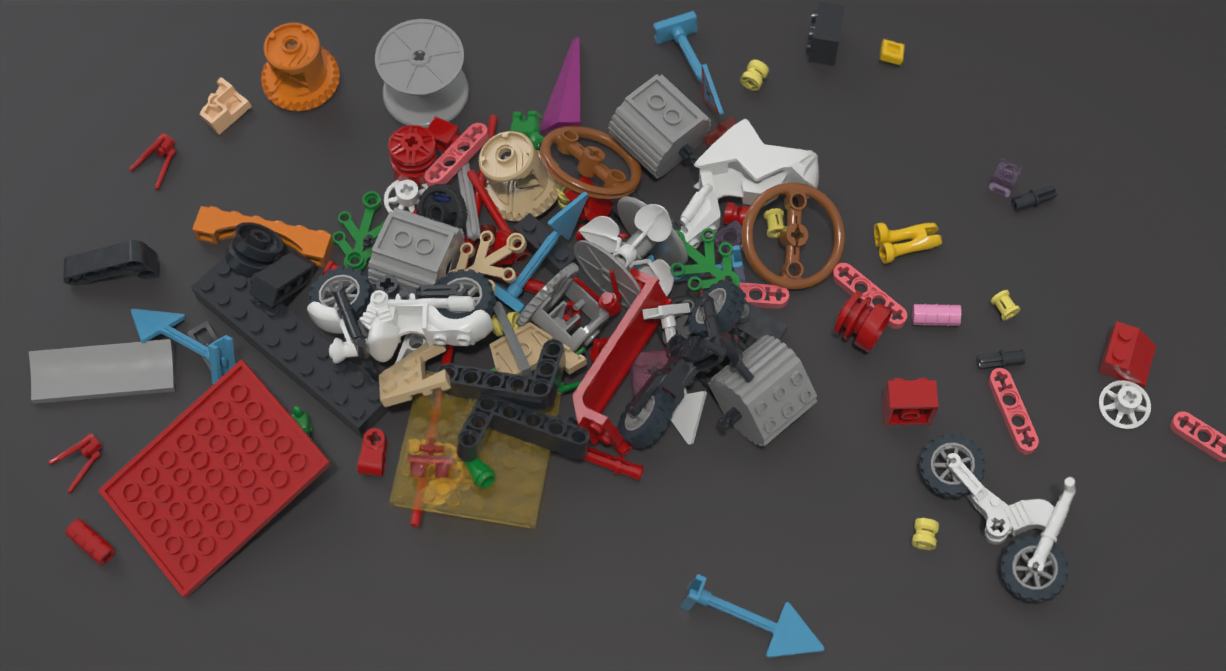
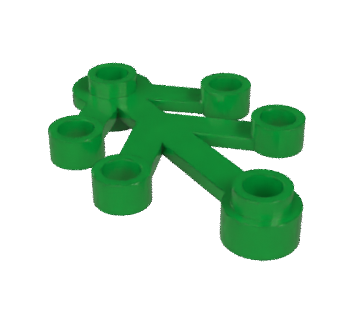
M375 191L365 193L362 198L366 209L360 230L352 221L349 212L344 211L338 215L339 224L346 227L356 242L353 250L347 243L344 232L337 231L332 235L334 245L340 247L345 254V268L348 266L353 267L354 270L362 271L366 267L367 260L372 255V247L364 251V237L370 234L373 236L372 240H375L385 223L384 220L380 226L369 231L374 212L381 207L380 195ZM370 202H376L374 205H369ZM344 217L349 218L347 221H342ZM337 237H343L341 241H336ZM355 260L359 261L358 264H352Z
M706 228L701 233L705 244V257L686 242L685 236L681 231L675 230L684 243L688 256L698 264L683 265L679 262L673 263L670 268L673 277L681 278L683 275L710 273L715 277V279L708 280L691 277L688 280V287L692 292L710 289L712 284H717L719 280L725 281L727 278L732 279L736 286H740L739 276L732 271L731 256L733 254V247L730 243L724 242L719 246V253L723 257L722 271L715 265L714 241L716 235L713 229ZM707 233L713 235L710 239H706L704 236ZM724 247H729L730 251L728 253H723L722 249ZM676 267L682 268L680 273H674ZM694 281L699 282V286L696 288L691 287Z

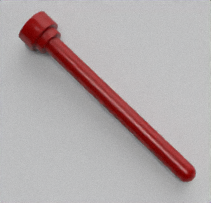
M472 169L469 170L467 176L498 228L513 234L476 172ZM526 248L521 253H514V263H520L530 256V252Z

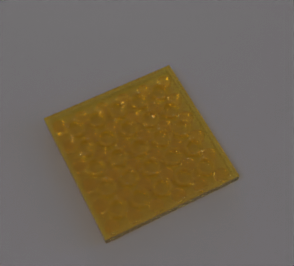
M425 371L426 378L437 373ZM440 387L432 389L433 393L424 396L423 393L415 394L389 500L390 505L535 529L551 450L492 429L478 458L495 470L496 480L490 487L480 489L474 485L466 465L457 457L456 453L458 435L477 399L447 395L441 391ZM557 392L554 403L549 409L533 410L557 418L561 393Z

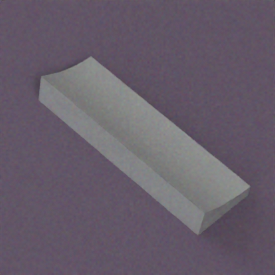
M171 339L147 341L145 343L132 342L29 351L31 401L34 404L175 391L176 349Z

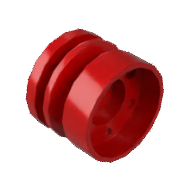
M418 125L401 127L389 138L388 148L393 174L400 182L412 180L417 185L425 184V172L438 159L434 135L428 129Z
M857 290L846 301L839 312L833 332L840 335L846 328L843 336L845 340H848L856 333L854 345L869 352L883 333L893 311L881 303H878L870 310L871 298L867 296L860 304L863 293Z

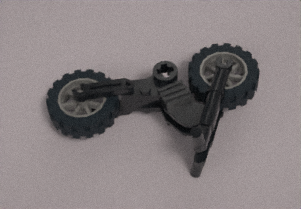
M725 279V281L719 280L717 284H712L710 289L702 293V297L698 298L695 302L696 305L692 308L690 312L692 315L688 320L690 322L689 328L697 337L687 336V338H684L680 334L672 336L665 348L666 352L670 354L668 362L661 371L651 374L639 393L635 394L631 398L632 401L625 406L626 409L620 416L621 421L618 422V432L624 438L623 440L634 448H645V445L649 446L653 443L654 439L657 440L661 436L660 433L666 430L668 421L672 419V413L684 398V388L694 382V376L697 373H710L712 367L720 364L727 355L732 368L736 369L747 383L753 380L754 375L743 363L739 332L735 326V323L740 319V314L745 309L743 306L746 304V294L728 279ZM659 384L666 388L668 391H670L672 394L670 395L666 391L661 389L659 387Z

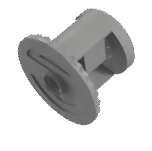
M571 263L552 278L530 301L519 315L516 324L521 327L529 322H533L540 329L553 336V339H557L570 347L571 351L575 353L581 347H587L600 334V330L609 320L610 314L600 308L597 302L573 280L578 274L579 267L575 263ZM564 295L575 303L573 305L574 310L578 311L581 309L591 319V322L584 329L580 327L572 336L568 333L574 328L580 316L576 314L566 322L563 319L567 306L565 301L559 304L550 314H547Z

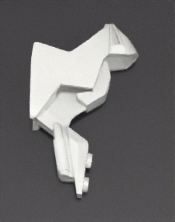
M743 119L723 134L695 162L694 166L699 168V182L694 187L699 192L695 193L680 216V223L683 225L680 228L681 232L684 234L686 242L695 249L702 241L701 233L704 229L711 228L716 233L720 227L718 199L724 196L740 197L743 204L751 205L761 193L779 184L802 183L817 188L819 183L818 155L812 150L766 145L761 141L749 121ZM778 196L770 199L768 202L765 203L764 206L776 200ZM707 233L704 237L711 238L713 235Z

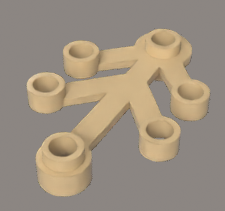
M483 231L480 234V245L474 265L467 268L469 258L475 254V248L471 243L466 242L460 247L461 254L456 269L450 272L453 271L455 273L459 269H464V271L472 269L475 270V273L480 272L484 275L503 278L506 283H513L517 275L512 268L503 269L492 265L513 252H523L527 246L526 239L520 233H513L508 237L507 245L487 256L489 246L495 242V237L492 232ZM485 236H491L489 241H484ZM522 242L520 247H514L515 243ZM467 247H471V251L469 253H464V250ZM508 272H512L511 278H505ZM489 280L490 283L493 285L492 288L495 293L497 290V286L492 280Z

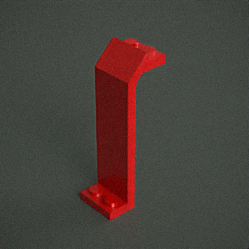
M634 268L630 270V273L637 281L641 291L572 395L578 425L587 429L590 434L589 439L594 445L599 440L606 445L612 443L619 447L624 439L609 418L601 413L661 322V319H644L642 310L658 308L657 306L672 305L673 303L665 295L659 285L660 280Z

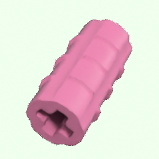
M913 304L912 324L960 326L961 306Z

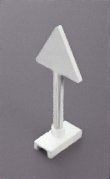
M689 303L657 306L658 308L642 310L644 319H661L662 329H665L668 342L676 334L675 317L689 313ZM685 387L684 398L672 413L671 421L687 444L690 445L694 443L707 392L700 391L688 394Z

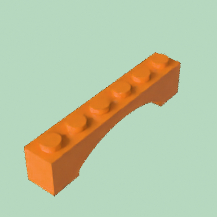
M201 206L192 228L197 240L219 244L221 240L232 238L237 225L243 222L261 224L276 232L282 239L283 244L316 263L315 266L323 268L328 264L334 248L332 235L327 231H314L301 225L291 226L278 220L274 222L268 221L259 216H245L237 211H222L214 206L209 208Z

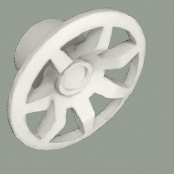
M397 180L393 182L384 195V204L387 212H393L389 204L399 203V209L404 210L405 207H408L409 212H413L415 210L414 205H418L419 197L428 188L427 184H421L424 189L418 190L417 184L412 180H403L401 182ZM395 189L396 197L389 198V194Z
M1122 380L1110 383L1103 389L1099 397V409L1102 416L1111 425L1121 429L1139 427L1147 420L1151 412L1150 399L1145 390L1130 381ZM1115 386H1121L1118 394L1110 391V389ZM1105 394L1114 400V403L1104 406ZM1142 397L1145 400L1146 407L1140 405ZM1118 410L1115 421L1108 416L1106 411ZM1135 410L1145 412L1144 417L1138 422L1134 414ZM1124 414H1127L1132 424H1121L1119 421Z

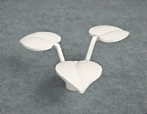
M649 204L642 207L636 213L634 223L643 233L631 245L624 244L621 246L622 239L618 237L620 233L619 227L611 218L606 216H598L579 229V232L588 241L599 245L609 253H613V256L626 268L642 264L638 270L660 280L659 285L665 295H669L673 287L674 277L671 274V267L662 259H657L654 262L650 259L634 261L637 257L635 247L646 235L656 242L664 241L670 236L672 223L668 211L663 206Z

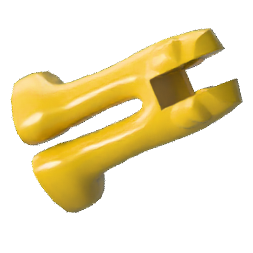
M876 223L874 225V239L876 247H880L879 257L884 264L893 262L895 257L940 246L942 244L941 235H932L939 230L936 223H922L904 229L888 230L886 224ZM913 239L912 241L906 243L891 244L898 241Z

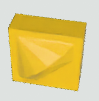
M884 39L881 44L880 60L901 65L904 45Z

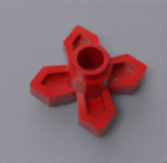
M583 176L579 179L583 183L595 186L588 177ZM571 189L564 193L571 202L581 195ZM588 196L578 221L581 222L587 219L591 221L598 216H607L611 213V208L614 204L609 199H598Z

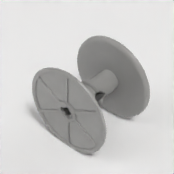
M429 19L409 20L391 28L378 43L375 52V64L380 77L384 81L383 101L388 112L400 123L407 126L418 125L427 129L435 116L449 122L464 108L469 95L468 81L461 69L464 61V49L459 37L451 28Z
M629 196L622 197L617 205L619 217L631 235L626 242H621V246L624 244L631 245L643 233L642 230L636 227L634 220L636 213L647 204ZM673 227L670 236L666 240L656 242L646 235L635 247L637 257L634 261L641 260L647 253L653 255L656 259L664 260L668 265L676 262L684 265L688 259L684 243ZM585 240L576 242L574 244V254L586 275L604 293H614L609 270L614 271L619 292L622 294V298L619 301L623 307L629 309L641 291L637 281L629 272L632 268L629 266L626 268L611 253L595 243Z

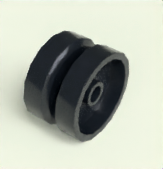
M243 222L237 225L224 257L229 266L235 271L252 277L256 272H260L269 264L276 262L284 244L279 235L270 228L257 223Z

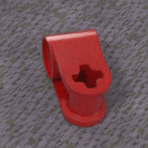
M371 428L364 434L362 449L358 459V474L380 477L384 475L388 442L380 429Z

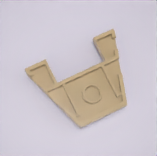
M529 322L514 330L533 371L536 368L542 346L546 341L553 339V336ZM504 336L489 344L496 371L521 375ZM563 344L566 356L564 369L568 374L587 365V360L583 355H577L571 351L570 347Z
M426 342L379 375L380 400L383 405L387 407L412 400L411 395L423 393L424 396L433 393L432 389L439 387L442 391L451 388L450 377L445 369L426 378L424 362L445 352L446 345L433 344L429 346L428 342Z

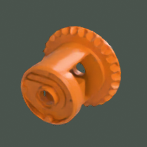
M286 23L276 27L268 34L264 42V54L267 63L263 65V71L261 72L262 88L267 98L278 107L290 111L310 110L329 100L338 87L340 71L334 56L320 46L319 38L315 31L301 23Z

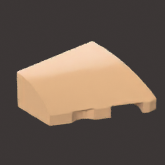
M222 77L217 81L219 88L216 93L210 94L208 103L200 112V116L219 135L252 107L249 101L237 93L234 87Z

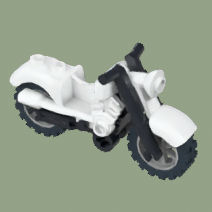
M343 266L336 267L337 269L335 270L329 269L326 271V274L318 276L317 282H313L311 286L312 291H309L310 304L307 307V311L312 321L322 330L335 334L344 333L347 342L335 338L333 344L330 345L329 355L333 362L337 364L348 357L358 356L364 369L375 381L379 380L381 373L373 364L370 355L379 362L388 361L393 356L398 343L402 342L401 336L405 334H420L426 337L429 346L433 344L468 346L475 345V342L486 337L494 328L489 316L493 314V306L496 305L493 288L488 278L485 279L482 273H475V270L472 269L468 271L459 269L455 273L453 271L449 272L445 278L441 277L438 280V285H421L417 288H402L395 277L384 276L377 282V291L373 292L367 277L360 270H354L353 267L347 266V268H343ZM389 285H392V286H393V287H390L388 291H385V290H384V289H387ZM357 289V294H350ZM476 292L480 294L479 297H472ZM335 303L333 307L327 306V305H330V304Z

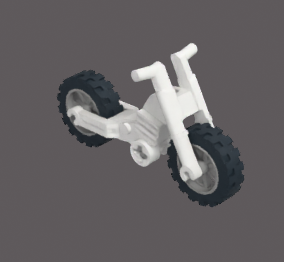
M944 433L943 436L933 438V441L928 442L925 446L920 460V474L926 487L930 488L935 495H941L945 499H950V497L961 499L962 496H966L975 509L986 519L985 538L991 544H1002L1009 534H1012L1014 537L1034 528L1043 530L1044 532L1040 536L1032 537V535H1028L1025 538H1019L1006 549L1000 567L1001 579L1006 585L1007 591L1011 592L1018 600L1022 599L1030 604L1032 602L1041 604L1047 600L1054 599L1063 590L1069 575L1068 559L1063 554L1062 548L1055 545L1076 492L1075 480L1071 477L1065 479V490L1059 496V501L1055 507L1042 499L1021 500L1008 506L981 484L986 468L985 456L981 452L980 446L972 441L973 439L968 436L963 437L960 433H955V435ZM947 450H955L954 453L948 456L945 453ZM958 451L962 452L967 457L961 460L960 456L958 455ZM940 454L947 463H935V460ZM970 462V470L964 465L965 463ZM935 468H946V470L939 477ZM948 475V478L953 482L945 481L944 478ZM994 526L995 529H999L1001 527L1002 532H1000L999 530L993 531L992 527ZM1034 552L1031 559L1026 556V553ZM1020 557L1027 563V567L1016 566ZM1052 565L1053 576L1044 572L1043 568ZM1016 571H1025L1026 576L1022 581L1017 576ZM1043 576L1050 581L1040 586L1039 578ZM1030 577L1034 578L1036 587L1026 585L1025 583Z

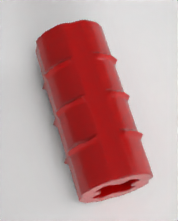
M81 518L73 521L66 529L65 534L74 544H77L83 552H86L100 566L107 564L115 555L116 550L107 540H104Z

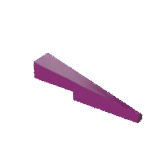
M580 37L572 40L540 124V134L542 136H546L556 128L581 126Z

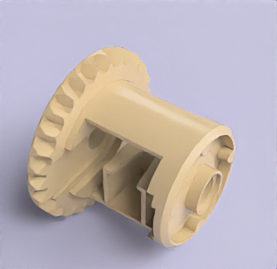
M516 131L499 133L490 138L480 151L479 166L487 179L485 188L505 220L520 221L529 213L537 217L547 211L558 198L562 184L544 167L540 151L534 148L526 135ZM504 152H511V156H505L504 160L500 159Z

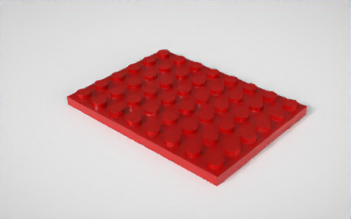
M241 359L98 491L181 596L187 598L332 463L248 364Z

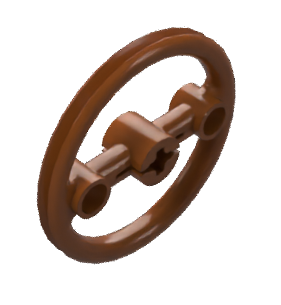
M583 126L556 128L544 137L540 146V157L547 171L562 185L577 193L582 194L585 191L589 194V197L618 199L631 194L638 187L641 180L642 171L639 162L612 136L599 130ZM579 137L599 142L618 153L630 169V180L626 181V175L616 169L610 170L604 165V152L594 146L584 148L577 142ZM552 144H557L559 152L566 155L572 154L579 160L577 170L581 175L588 178L598 176L605 182L604 186L597 187L583 183L564 172L551 155Z
M783 183L765 190L751 203L743 221L742 244L748 262L761 278L772 285H778L790 290L803 289L822 282L834 271L844 251L845 229L838 209L823 192L807 184ZM785 194L784 206L788 210L787 226L780 231L779 240L786 247L785 263L780 269L782 276H778L770 271L759 259L753 243V226L757 214L765 203L773 197ZM793 196L798 199V207H795L792 203ZM806 196L818 202L828 214L834 231V243L826 264L815 274L802 278L804 269L800 263V246L806 243L808 231L801 222L802 209L807 204ZM790 265L795 268L794 276L789 273L788 268Z

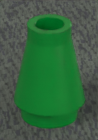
M477 457L472 462L463 461L476 487L486 489L495 482V470Z

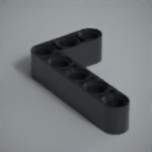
M551 339L542 346L533 377L456 364H443L438 368L437 373L445 369L450 377L451 388L442 391L444 394L478 399L482 395L489 394L527 408L546 410L554 403L566 365V356L563 343L557 339Z
M485 394L477 399L458 435L456 453L457 457L464 462L474 461L479 456L493 429L568 457L579 459L587 454L590 434L587 429L505 399Z

